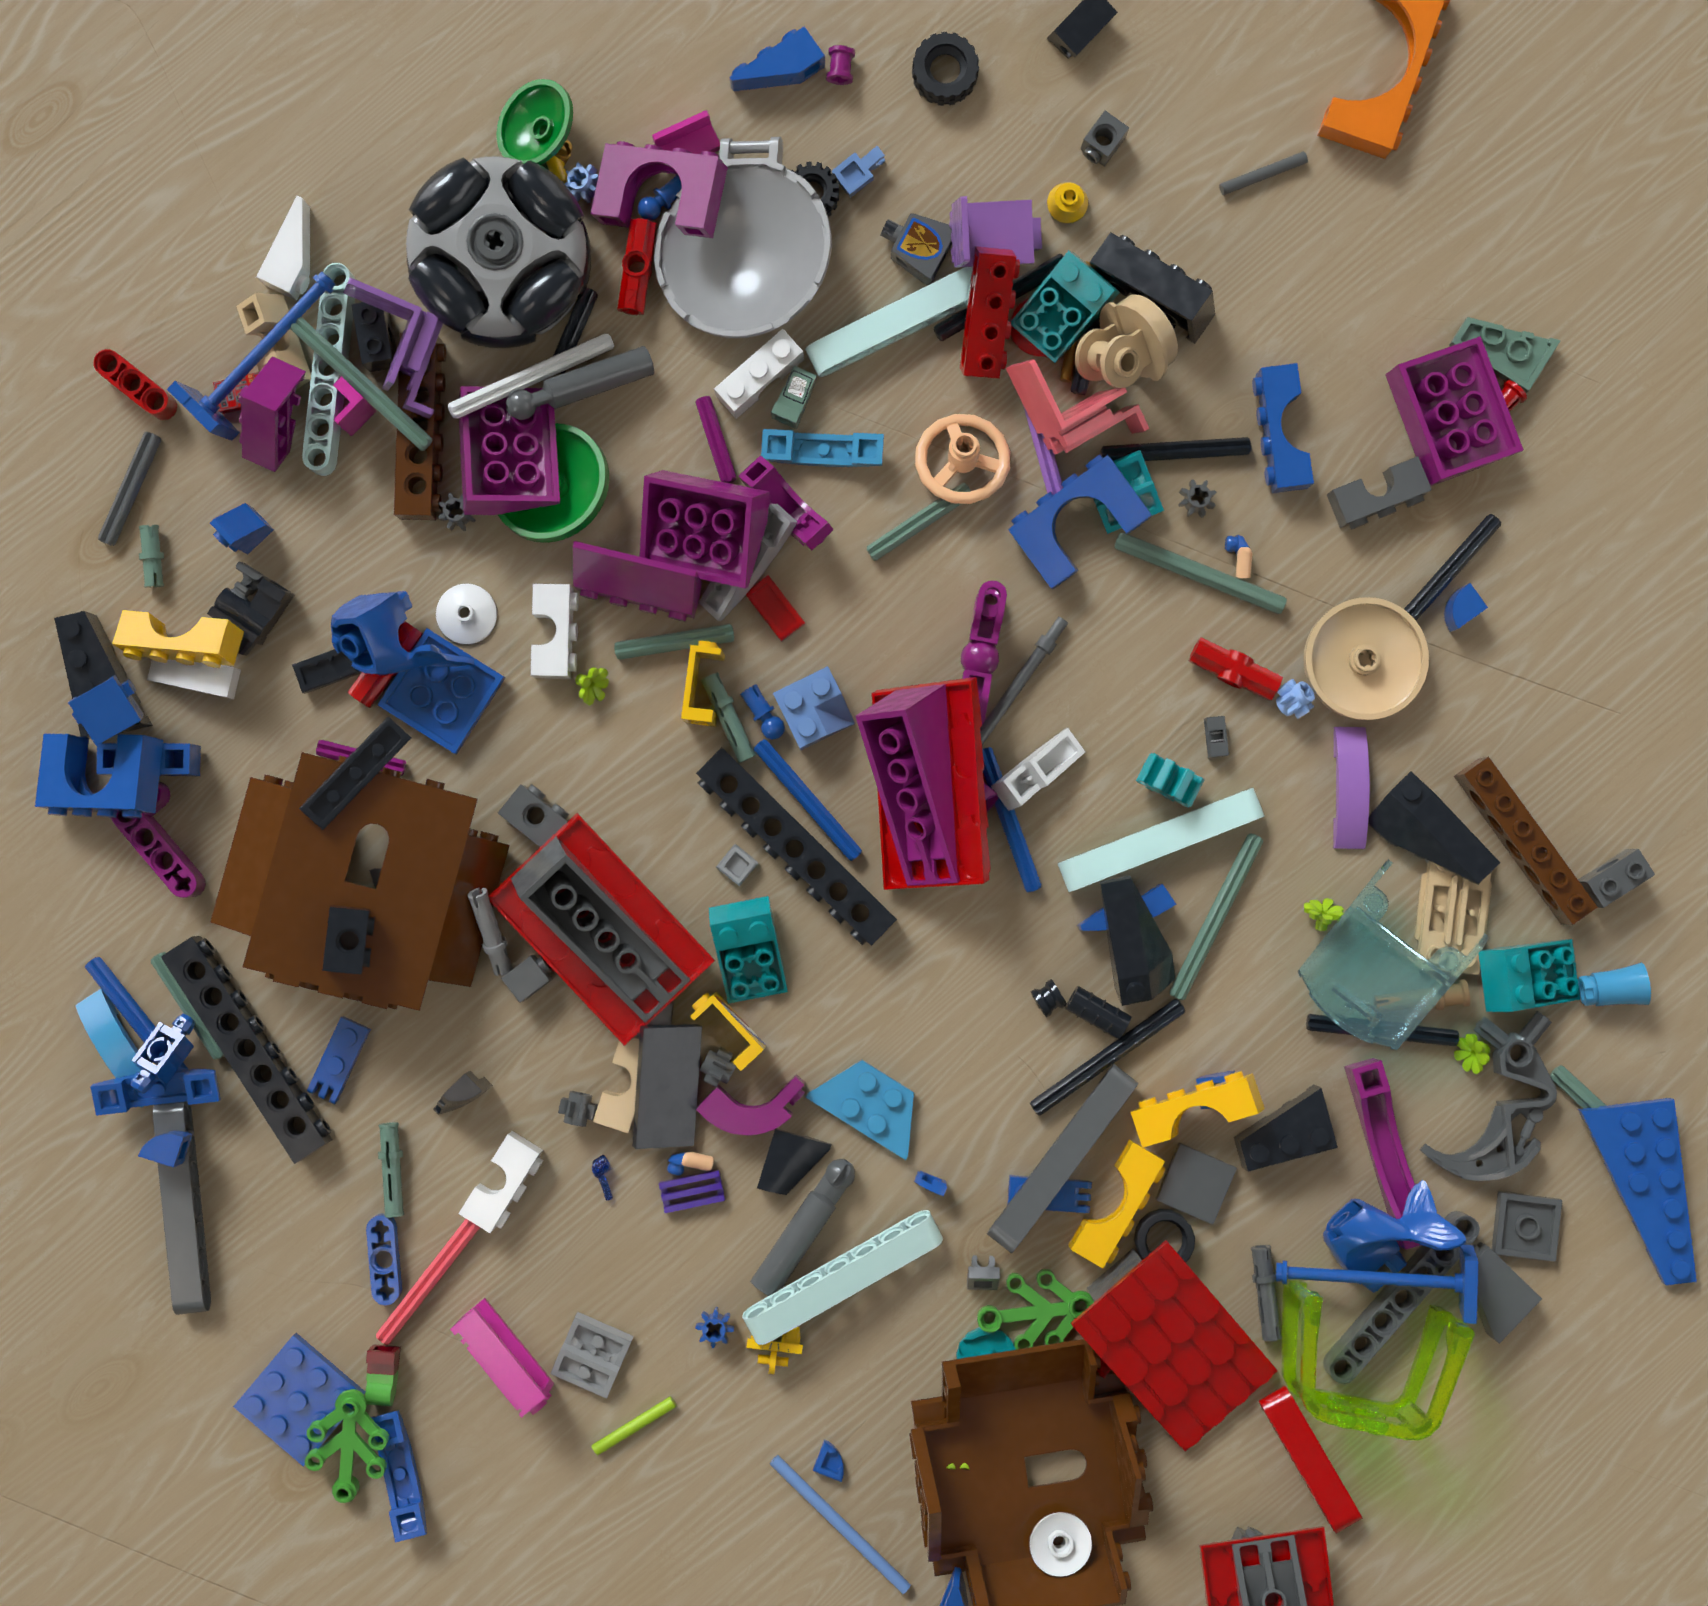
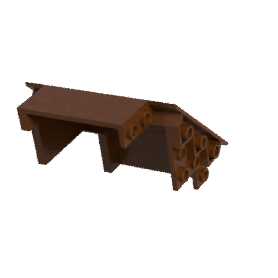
M302 752L294 782L285 780L284 785H282L283 779L266 774L263 780L250 777L210 921L211 923L251 936L243 968L266 973L265 977L273 979V982L294 987L300 986L318 991V993L342 999L344 997L383 1009L388 1007L397 1009V1006H402L420 1011L428 981L471 987L483 944V937L467 895L476 888H480V892L482 888H486L489 896L498 888L510 846L498 842V835L481 831L480 837H478V831L470 829L477 798L444 790L445 783L427 779L426 784L402 779L400 778L402 772L383 767L382 773L379 772L330 824L322 830L299 808L348 757L339 756L338 761ZM369 824L382 826L389 836V844L376 889L345 881L357 835L364 826ZM331 905L370 909L369 916L375 917L373 936L367 935L365 948H371L370 966L363 967L362 975L322 971ZM347 931L341 935L340 941L344 947L354 948L358 945L359 938L354 932Z
M1084 1339L943 1361L941 1396L911 1401L915 1429H911L909 1436L912 1459H917L914 1461L918 1503H922L920 1505L924 1547H927L928 1562H933L934 1576L952 1574L955 1567L960 1568L962 1572L965 1571L973 1606H1117L1126 1604L1127 1591H1131V1581L1128 1571H1123L1120 1563L1123 1562L1121 1544L1146 1540L1144 1525H1148L1149 1513L1153 1511L1150 1492L1145 1493L1142 1483L1146 1481L1144 1468H1147V1457L1143 1448L1139 1449L1136 1439L1137 1424H1141V1413L1139 1406L1133 1405L1125 1384L1112 1370L1107 1374L1106 1378L1099 1375L1097 1369L1101 1368L1100 1357ZM1065 1450H1077L1084 1455L1086 1468L1078 1478L1028 1487L1025 1457ZM952 1463L955 1465V1469L946 1468ZM963 1463H966L970 1470L961 1469L960 1467ZM1058 1512L1072 1514L1083 1521L1090 1532L1092 1540L1091 1553L1085 1565L1077 1572L1061 1577L1052 1576L1042 1571L1034 1562L1030 1552V1537L1034 1527L1044 1517ZM1056 1537L1053 1544L1056 1546L1061 1545L1063 1537Z

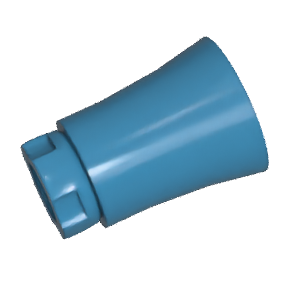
M1642 962L1624 968L1591 973L1590 976H1580L1578 978L1580 1000L1585 1006L1650 1004V980L1647 969Z

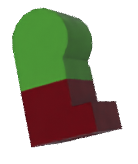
M374 1344L367 1350L366 1363L368 1364L365 1392L367 1405H393L401 1346Z

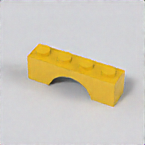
M122 610L112 644L122 650L125 657L133 660H141L142 657H147L161 663H167L168 660H176L185 665H194V662H199L209 667L220 668L221 665L234 666L244 631L228 619L201 617L198 623L187 633L178 637H167L165 624L149 612Z
M1238 1071L1224 1076L1225 1082L1214 1085L1213 1080H1208L1196 1084V1090L1185 1093L1184 1088L1167 1093L1168 1099L1157 1102L1156 1097L1138 1102L1139 1108L1130 1113L1142 1148L1171 1140L1179 1135L1181 1118L1190 1107L1207 1106L1221 1113L1228 1122L1262 1112L1265 1107L1253 1073L1243 1076L1242 1071Z
M1129 1139L1114 1164L1124 1184V1193L1120 1205L1113 1213L1104 1218H1083L1068 1244L1069 1248L1101 1268H1104L1106 1263L1111 1264L1118 1254L1119 1248L1117 1244L1122 1236L1127 1237L1134 1226L1135 1221L1132 1220L1137 1209L1142 1210L1150 1198V1194L1147 1192L1152 1183L1157 1184L1162 1178L1166 1169L1163 1167L1165 1161Z

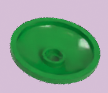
M537 79L526 83L513 93L503 107L497 124V145L503 157L521 160L523 163L532 160L542 165L561 150L570 134L573 122V104L566 89L553 80Z

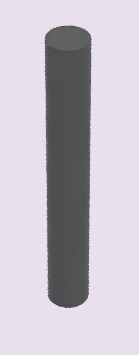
M1304 151L1223 182L1219 184L1220 191L1224 196L1308 163V157Z

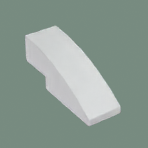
M152 660L147 680L234 699L241 670L221 665L220 668H213L199 662H194V665H185L176 660H168L167 663Z
M1066 728L1021 761L991 787L998 794V797L1008 811L1022 806L1041 788L1048 786L1081 757L1085 751L1069 728Z

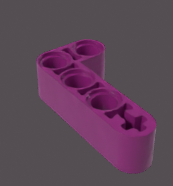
M159 782L155 813H142V818H132L131 821L127 822L122 817V813L117 812V817L111 818V820L175 896L181 898L197 897L201 895L206 886L203 875L153 817L166 806L171 797L168 786ZM147 830H151L153 833V841L150 845H146L143 840L144 833ZM169 852L173 857V864L167 869L163 865V857ZM184 878L191 879L188 884L191 889H184V886L187 884Z

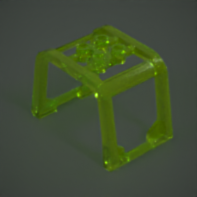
M1287 1279V1285L1283 1284L1281 1375L1286 1386L1297 1397L1302 1399L1305 1408L1317 1420L1341 1428L1403 1440H1422L1431 1436L1442 1423L1475 1336L1474 1330L1443 1307L1430 1305L1419 1347L1402 1394L1396 1400L1381 1402L1316 1388L1317 1342L1323 1297L1316 1291L1307 1290V1283L1304 1280ZM1302 1306L1301 1367L1299 1382L1296 1376L1298 1319L1299 1311ZM1446 1325L1448 1326L1445 1335L1447 1355L1426 1414L1415 1403ZM1397 1417L1402 1423L1387 1421L1386 1418Z

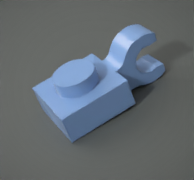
M878 146L873 148L862 159L856 153H853L831 172L832 174L835 173L837 182L851 198L874 180V176L870 171L878 168L885 162V155Z

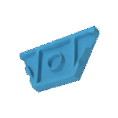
M860 1060L807 1093L806 1098L904 1160L907 1159L914 1092L864 1060Z

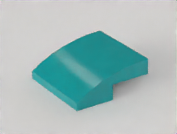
M1138 450L1114 460V463L1151 514L1155 515L1164 511L1141 451ZM1094 499L1107 534L1121 529L1122 527L1106 505Z

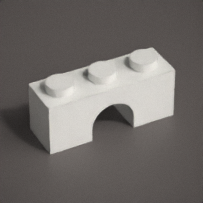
M784 329L780 330L714 388L716 397L737 419L759 400V394L767 385L778 377L782 380L792 371L794 366H798L804 360L803 350Z
M533 584L532 615L536 618L552 619L556 625V634L552 641L544 645H531V676L534 678L571 679V672H576L577 655L572 653V641H577L578 626L577 623H573V611H578L579 599L578 593H574V588L570 584Z
M513 1131L507 1134L491 1160L505 1171L506 1184L504 1188L491 1190L481 1183L478 1184L460 1210L459 1215L488 1233H491L496 1226L501 1229L511 1214L507 1211V1208L512 1200L518 1202L527 1188L523 1182L528 1174L534 1176L541 1166L543 1160L539 1157L543 1149Z

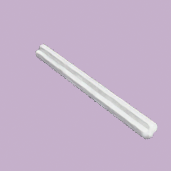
M602 334L448 404L450 414L455 419L463 417L509 396L515 390H523L614 348L612 338L609 334Z

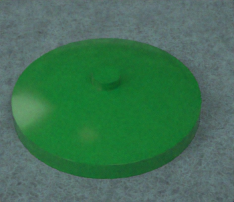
M555 423L560 504L498 514L501 521L509 529L524 539L533 542L550 543L572 537L594 520L605 502L609 489V468L605 455L588 434L574 426Z

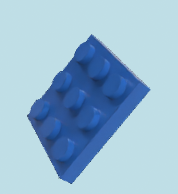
M426 628L412 652L416 647L430 644L439 648L443 654L472 658L475 665L458 667L422 666L399 672L378 703V706L457 755L506 677Z
M295 1333L233 1407L304 1467L305 1458L309 1451L320 1448L342 1420L329 1428L325 1438L317 1443L310 1441L307 1437V1429L311 1423L321 1420L335 1409L337 1397L343 1391L356 1389L363 1394L366 1391L299 1334ZM346 1404L351 1409L354 1407L352 1404ZM313 1428L316 1434H322L319 1429Z

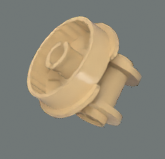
M1130 295L1118 304L1108 302L1100 313V329H1093L1087 332L1077 345L1075 352L1077 371L1086 380L1095 382L1105 380L1109 385L1118 388L1132 385L1139 376L1158 381L1166 374L1168 366L1177 357L1178 343L1176 334L1163 311L1146 297Z

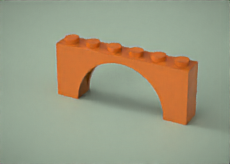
M1375 0L1395 16L1405 33L1408 45V63L1403 79L1388 92L1371 99L1345 100L1333 97L1325 111L1317 136L1386 159L1391 150L1396 151L1403 136V133L1399 132L1401 123L1407 122L1413 105L1408 104L1411 95H1416L1423 79V77L1418 76L1421 66L1426 67L1433 50L1428 48L1431 38L1436 39L1442 25V21L1438 20L1440 12L1447 9L1450 0Z

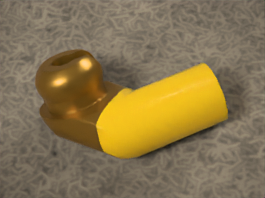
M566 140L561 150L546 162L549 171L556 175L564 184L567 182V173L564 167L573 150L569 140Z

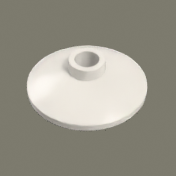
M460 584L450 588L442 595L436 609V620L442 633L450 640L459 644H474L482 641L492 632L497 620V608L491 595L483 588L473 584ZM464 607L469 608V616L461 618L460 610Z
M1058 1512L1044 1517L1034 1527L1030 1537V1552L1034 1562L1042 1571L1052 1576H1068L1077 1572L1085 1565L1091 1553L1092 1540L1088 1528L1078 1517L1069 1513ZM1062 1536L1063 1543L1058 1546L1054 1545V1539Z

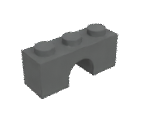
M1417 456L1389 467L1383 472L1387 483V491L1384 496L1370 494L1366 490L1362 478L1329 492L1327 497L1339 527L1342 528L1349 525L1352 530L1367 524V518L1378 514L1380 519L1397 512L1395 507L1406 503L1408 508L1425 501L1423 496L1432 489L1419 457Z

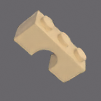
M254 293L236 306L246 335H257L262 339L289 312L283 294ZM291 328L271 348V353L256 364L260 372L273 356L306 371L304 380L300 381L296 390L311 381V373L298 336Z
M637 1035L625 1046L619 1041L612 1063L623 1066L629 1071L631 1075L630 1088L623 1093H615L609 1090L603 1091L593 1120L594 1123L625 1133H629L632 1126L634 1127L639 1037Z

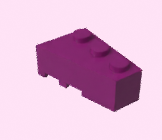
M272 356L251 384L243 387L239 395V403H241V414L239 417L241 435L239 442L242 444V458L276 472L288 456L296 420L291 418L293 405L298 406L301 399L300 395L295 394L296 388L300 381L304 380L306 371Z

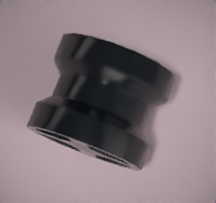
M1052 979L1046 982L1045 987L1041 989L1035 988L1030 991L1046 1018L1052 1015V1011L1057 1007L1063 1008L1067 1005Z

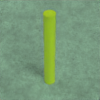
M671 1396L592 1444L594 1453L597 1456L676 1408L677 1405Z

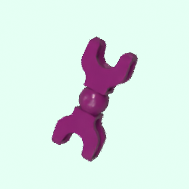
M987 581L981 585L975 599L968 644L961 653V664L964 669L962 679L977 677L982 725L986 716L992 673L999 664V653L996 646L998 645L1007 598L1006 588L998 581ZM990 595L995 598L997 603L995 605L987 604L984 597Z

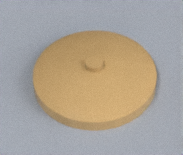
M1364 597L1351 599L1327 611L1311 629L1304 649L1305 675L1315 696L1331 711L1354 720L1381 719L1405 708L1421 690L1429 667L1427 641L1416 620L1400 606L1379 598Z

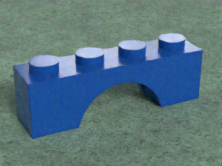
M1298 363L1262 367L1257 372L1256 377L1253 378L1252 387L1254 396H1259L1260 407L1256 410L1258 425L1263 426L1264 437H1261L1260 445L1262 455H1267L1268 467H1265L1264 471L1266 485H1271L1272 493L1308 489L1314 484L1310 453L1293 447L1285 438L1281 426L1282 413L1286 405L1296 400L1301 394Z

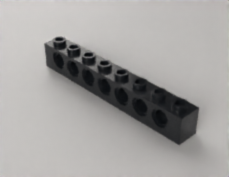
M722 747L696 773L701 778L697 783L709 795L715 792L722 799L719 805L731 817L737 813L744 820L740 826L750 836L754 838L758 834L766 842L763 848L775 860L780 856L788 863L784 869L796 881L802 877L810 885L806 890L818 902L824 899L831 906L828 912L840 924L846 920L854 928L850 934L861 945L868 942L872 946L897 920ZM727 776H733L738 781V787L732 793H725L721 788V782ZM750 797L758 799L760 803L758 812L752 815L746 814L743 810L744 801ZM769 819H777L782 825L781 832L776 836H769L764 830L765 823ZM792 840L800 841L804 847L803 853L797 858L790 857L786 852V846ZM814 861H819L825 866V874L820 879H813L808 874V866ZM838 882L843 883L847 888V896L840 901L832 899L829 893L830 887ZM857 904H863L869 909V917L863 922H857L851 916V910Z
M192 936L161 956V958L295 1164L332 1141L333 1139L329 1135L331 1129L328 1123L323 1118L319 1119L313 1108L315 1105L311 1097L306 1092L302 1093L296 1084L298 1078L295 1072L289 1066L285 1067L281 1061L280 1056L282 1054L279 1047L272 1040L269 1041L263 1033L265 1027L258 1016H252L246 1006L248 1005L246 996L241 990H236L230 982L232 976L227 967L222 963L219 965L213 955L215 953L213 945L206 938ZM198 962L205 966L206 971L202 978L197 977L195 974V966ZM215 987L222 993V1000L219 1004L213 1002L211 998V992ZM231 1013L235 1014L239 1020V1025L235 1030L230 1028L227 1022ZM247 1039L252 1040L255 1044L256 1049L253 1055L247 1054L244 1049V1043ZM263 1065L269 1066L272 1070V1078L269 1081L264 1080L261 1076L260 1071ZM279 1091H284L289 1097V1103L286 1107L280 1105L277 1101ZM296 1116L301 1117L305 1121L306 1128L304 1132H299L295 1129L294 1119Z

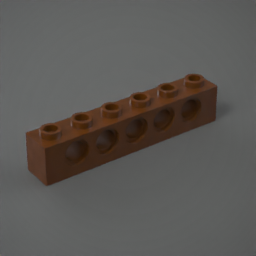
M439 336L429 360L430 367L424 373L416 394L417 396L422 391L429 392L427 401L420 403L434 409L429 419L403 408L409 392L407 386L411 377L399 371L398 407L416 424L420 421H427L428 428L425 432L433 440L430 446L424 450L427 452L426 460L421 464H415L414 456L421 450L397 429L394 515L400 520L436 521L437 512H441L442 508L439 505V502H442L441 494H437L438 482H442L443 468L442 464H438L439 452H443L444 438L443 434H439L440 422H444L445 408L444 404L440 403L441 392H445L446 378L445 374L441 373L442 362H446L447 349L446 344L442 343ZM418 481H425L426 488L424 492L413 494L414 484Z
M1489 756L1475 760L1454 776L1561 925H1574L1598 908Z

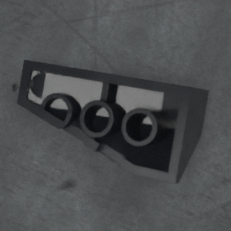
M1412 771L1385 796L1369 816L1368 825L1388 843L1408 850L1419 858L1427 859L1442 866L1445 870L1477 885L1501 863L1450 808Z
M1131 876L1100 881L1114 988L1122 1006L1153 1000L1175 980L1172 951Z

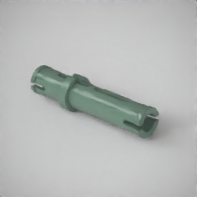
M717 672L701 679L700 681L712 703L710 708L716 712L738 763L756 756L732 705L734 700L732 696H728L719 673Z
M381 1123L378 1125L381 1145L378 1159L382 1161L384 1216L387 1218L400 1217L404 1215L400 1165L403 1150L399 1149V1123Z

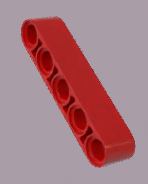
M1284 1385L1258 1401L1335 1534L1363 1519L1287 1387Z

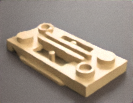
M1431 861L1427 863V871L1421 875L1414 933L1415 939L1418 940L1415 967L1479 975L1480 962L1478 951L1482 950V947L1485 945L1492 888L1490 881L1491 873L1477 885L1445 870L1442 866Z

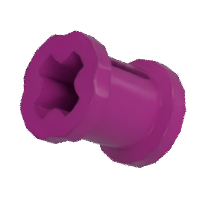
M834 45L828 50L831 62L830 72L826 73V80L836 85L851 84L853 82V75L850 74L851 61L855 57V50L844 45Z

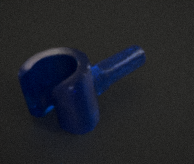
M601 1155L593 1160L592 1173L598 1178L607 1201L611 1200L613 1196L605 1173L612 1170V1167L606 1156Z

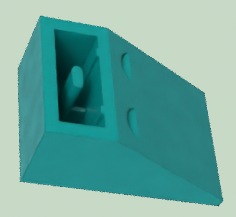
M1068 250L1011 320V325L1056 363L1100 317L1102 308L1108 302H1112L1120 292L1079 256Z
M769 896L710 907V928L728 1004L788 992Z
M1572 939L1478 951L1486 1012H1514L1580 1000Z

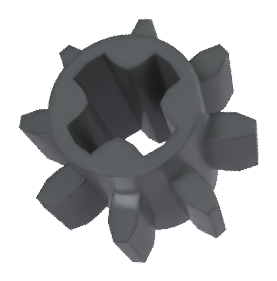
M1193 479L1189 482L1190 490L1182 488L1179 491L1185 497L1178 506L1186 507L1188 510L1187 517L1198 512L1199 516L1203 518L1206 515L1205 507L1213 509L1216 506L1210 500L1217 492L1215 490L1210 491L1207 488V480L1202 485H1196ZM1195 493L1197 497L1202 496L1204 498L1200 505L1198 501L1191 500Z
M449 493L448 501L445 503L439 502V505L443 508V513L438 518L441 521L449 520L447 528L451 531L455 525L466 531L465 524L469 521L475 522L476 520L471 515H464V511L461 516H454L451 513L453 508L456 510L461 508L463 510V494L458 499Z
M722 1047L719 1048L717 1053L709 1050L699 1070L706 1074L703 1081L717 1087L719 1081L727 1084L736 1068V1065L731 1061L733 1053Z
M570 1091L569 1098L563 1097L561 1099L558 1113L565 1114L564 1123L586 1127L587 1119L594 1120L598 1105L591 1103L592 1095Z

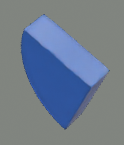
M921 1170L917 1172L914 1180L918 1185L943 1197L948 1187L945 1180Z
M824 1439L813 1471L842 1482L844 1465L841 1454L832 1443Z

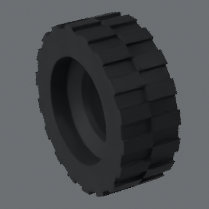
M941 32V34L935 33L930 35V38L927 40L925 38L921 42V46L917 47L912 64V78H914V86L919 90V94L927 98L928 102H934L940 106H944V104H949V106L955 105L956 102L965 100V97L973 91V86L976 85L978 78L979 58L978 54L976 55L974 46L970 45L965 37L958 36L957 33ZM940 55H950L959 62L960 74L950 83L938 82L931 74V64Z

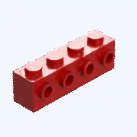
M975 246L960 360V370L963 376L1000 379L1001 369L1005 370L1007 351H1003L1005 339L1009 340L1011 335V321H1008L1009 309L1014 308L1016 298L1012 285L1013 278H1018L1020 270V260L1016 259V255L1010 249Z

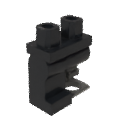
M238 562L236 569L243 573L242 582L237 581L233 589L225 588L216 598L214 606H211L207 614L212 618L228 619L244 631L238 653L247 656L256 644L263 645L267 638L266 636L273 629L295 594L246 563ZM257 589H259L254 598L252 599V601L250 602L248 599L249 594L252 595Z

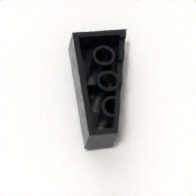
M1110 232L1091 259V268L1122 295L1128 296L1129 293H1132L1133 295H1141L1151 300L1163 311L1173 329L1178 325L1189 332L1186 338L1195 344L1215 316L1214 296L1211 286L1204 280L1196 279L1195 281L1188 277L1185 271L1175 264L1169 266L1160 261V257L1153 251L1139 249L1130 238L1124 235L1118 237Z
M81 611L54 618L72 699L107 681L114 675H116L121 684L128 680L127 674L113 652L114 648L97 615ZM136 692L132 694V697L144 716L141 721L120 733L153 726L149 717L145 715ZM79 724L80 736L91 739L83 725Z

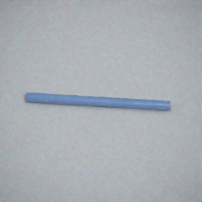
M776 1455L770 1462V1465L902 1594L906 1593L911 1584L779 1455Z

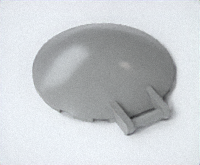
M771 137L770 140L733 141L732 138L721 139L719 158L728 167L713 238L684 235L675 225L682 189L676 194L678 198L671 206L669 212L665 211L660 222L654 248L655 271L658 283L671 307L686 322L705 333L724 338H748L775 330L792 320L809 304L826 275L832 249V234L828 214L812 186L801 175H797L782 165L783 140L781 137ZM769 153L768 158L733 159L734 154Z

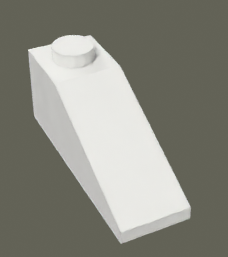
M296 196L256 276L265 286L297 301L299 295L307 290L310 282V207L299 196Z

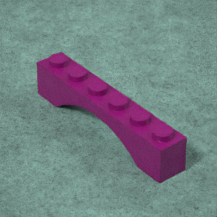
M1371 1058L1346 1065L1344 1069L1387 1214L1400 1219L1403 1216L1407 1197L1415 1183L1398 1134L1391 1090L1381 1060ZM1397 1241L1398 1245L1405 1250L1420 1246V1244L1411 1241Z

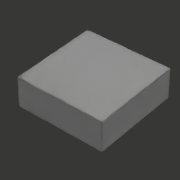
M734 844L716 868L738 886H741L759 862L738 845Z

